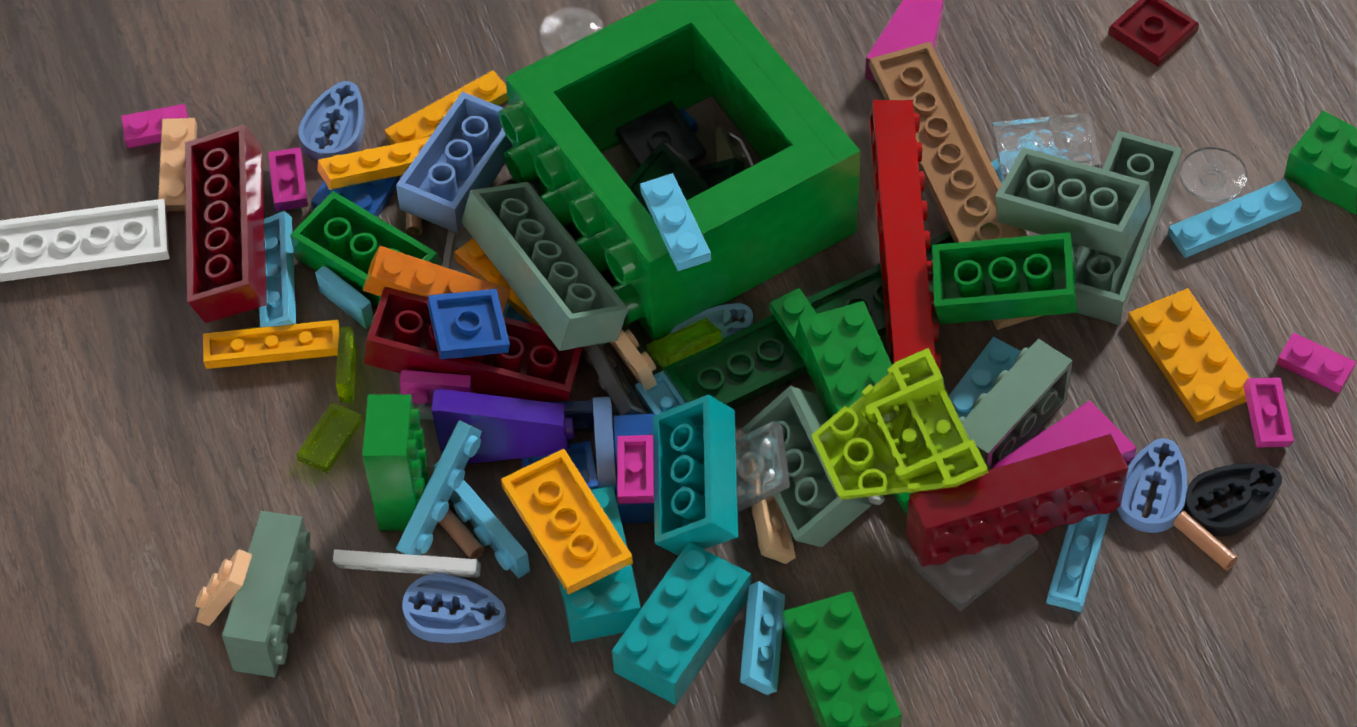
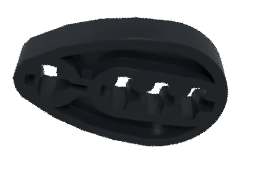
M1253 463L1232 464L1203 472L1190 482L1186 492L1184 510L1213 536L1224 537L1236 534L1256 522L1272 506L1280 492L1282 484L1281 473L1273 466ZM1259 479H1262L1264 482L1271 481V487H1268L1265 483L1259 485ZM1229 492H1232L1234 496L1241 495L1240 500H1237L1235 497L1227 500ZM1213 499H1217L1218 502L1226 501L1225 508H1222L1219 504L1212 506ZM1200 505L1203 509L1211 507L1209 514H1206L1203 510L1197 511V508Z

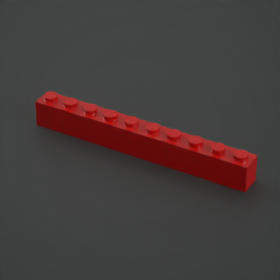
M873 100L869 114V128L888 357L893 365L897 361L929 348L941 372L940 353H935L934 343L938 342V323L932 322L931 313L935 312L934 291L929 290V281L933 279L932 261H927L926 251L930 250V232L924 231L923 222L927 221L928 206L927 201L921 200V192L925 189L924 171H919L918 162L922 161V143L916 142V133H919L920 117L919 113H914L913 100Z

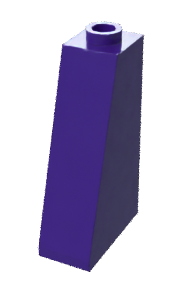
M445 389L434 390L431 411L441 455L459 420L482 431L479 437L481 439L479 449L473 457H469L467 464L547 456L562 449L569 453V439H575L573 418H567L564 404Z

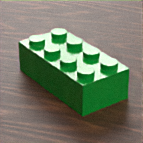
M1322 111L1289 152L1284 178L1357 216V128Z
M334 191L290 234L295 259L315 271H318L323 266H327L370 300L371 305L376 308L381 296L363 291L371 260L379 246L439 265L437 252Z
M1070 232L932 245L934 307L940 325L1078 313L1075 257Z
M864 301L798 320L794 340L829 419L844 406L849 408L863 396L862 391L870 384L874 386L888 374L887 369L892 364Z
M368 394L362 457L379 531H405L431 478L430 466H427V448H423L424 431L423 428H420V409H414L411 394Z
M852 591L783 611V635L819 727H901L902 714Z

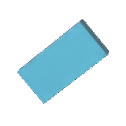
M323 266L315 272L319 292L365 329L372 324L374 316L370 300L327 266Z

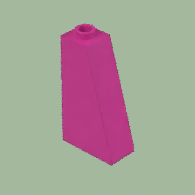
M903 0L866 57L865 79L876 82L869 67L870 58L931 42L936 51L945 0Z
M1089 400L994 464L992 469L1108 434L1112 435L1128 466L1135 457L1136 446Z

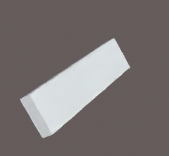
M334 549L333 562L341 569L426 575L442 573L469 578L480 577L481 564L477 559Z

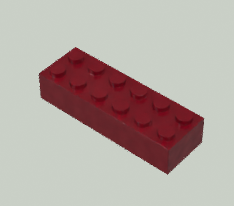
M243 124L185 142L187 303L205 323L267 305L262 145L247 126Z
M384 286L366 339L365 365L397 373L407 370L470 375L472 391L479 394L542 402L570 400L583 347L559 351L541 326L503 317L510 343L509 353L440 359L427 305L428 297Z
M1108 434L988 470L987 474L957 487L917 491L909 494L906 535L922 568L931 564L941 565L948 562L951 558L964 554L974 555L981 552L984 548L997 544L1007 545L1017 540V538L1030 534H1043L1053 527L1066 523L1069 525L1076 524L1092 515L1099 513L1103 515L1109 514L1121 507L1128 466L1112 435Z

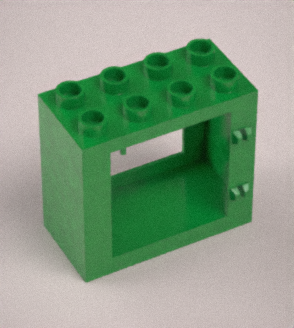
M658 0L505 77L508 106L499 110L498 115L505 134L513 144V148L503 153L504 161L511 177L516 184L524 182L534 184L541 194L539 197L561 225L569 230L576 239V244L599 273H602L611 285V288L628 308L623 324L629 325L638 321L653 341L670 333L675 326L697 314L730 301L857 232L861 151L733 0ZM712 97L762 157L763 161L686 201L711 252V261L677 271L654 219L606 160L602 152L621 143L615 135L616 128L671 100L678 110L682 108L686 110Z

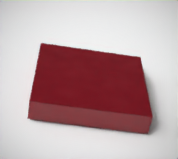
M1138 0L1109 26L1108 34L1159 67L1198 31L1199 23L1164 0Z

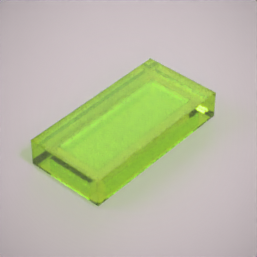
M704 318L647 344L646 348L648 355L664 368L713 346L723 339L720 329L707 318Z
M351 326L339 327L336 387L340 403H349L354 400L357 344L354 330Z
M331 402L296 453L297 460L328 474L363 422L362 415Z

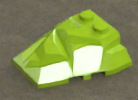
M929 348L895 362L887 369L888 374L874 386L871 384L862 391L863 396L849 408L844 406L811 435L812 441L840 500L953 488L988 473V468L974 440L969 439L945 390L943 377Z

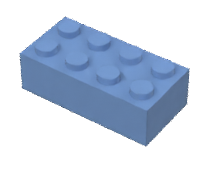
M462 92L396 184L400 210L458 233L463 226L461 221L470 190L489 188L505 165L503 153L513 148V144L505 134L499 120L498 112L503 108Z

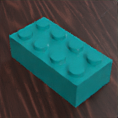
M708 394L653 416L655 544L679 556L688 542L707 549L738 538L735 410Z
M609 486L591 490L626 545L614 487ZM631 564L569 595L558 579L571 643L624 633L641 610Z
M688 542L613 648L614 672L676 705L746 604L749 585H751V573Z

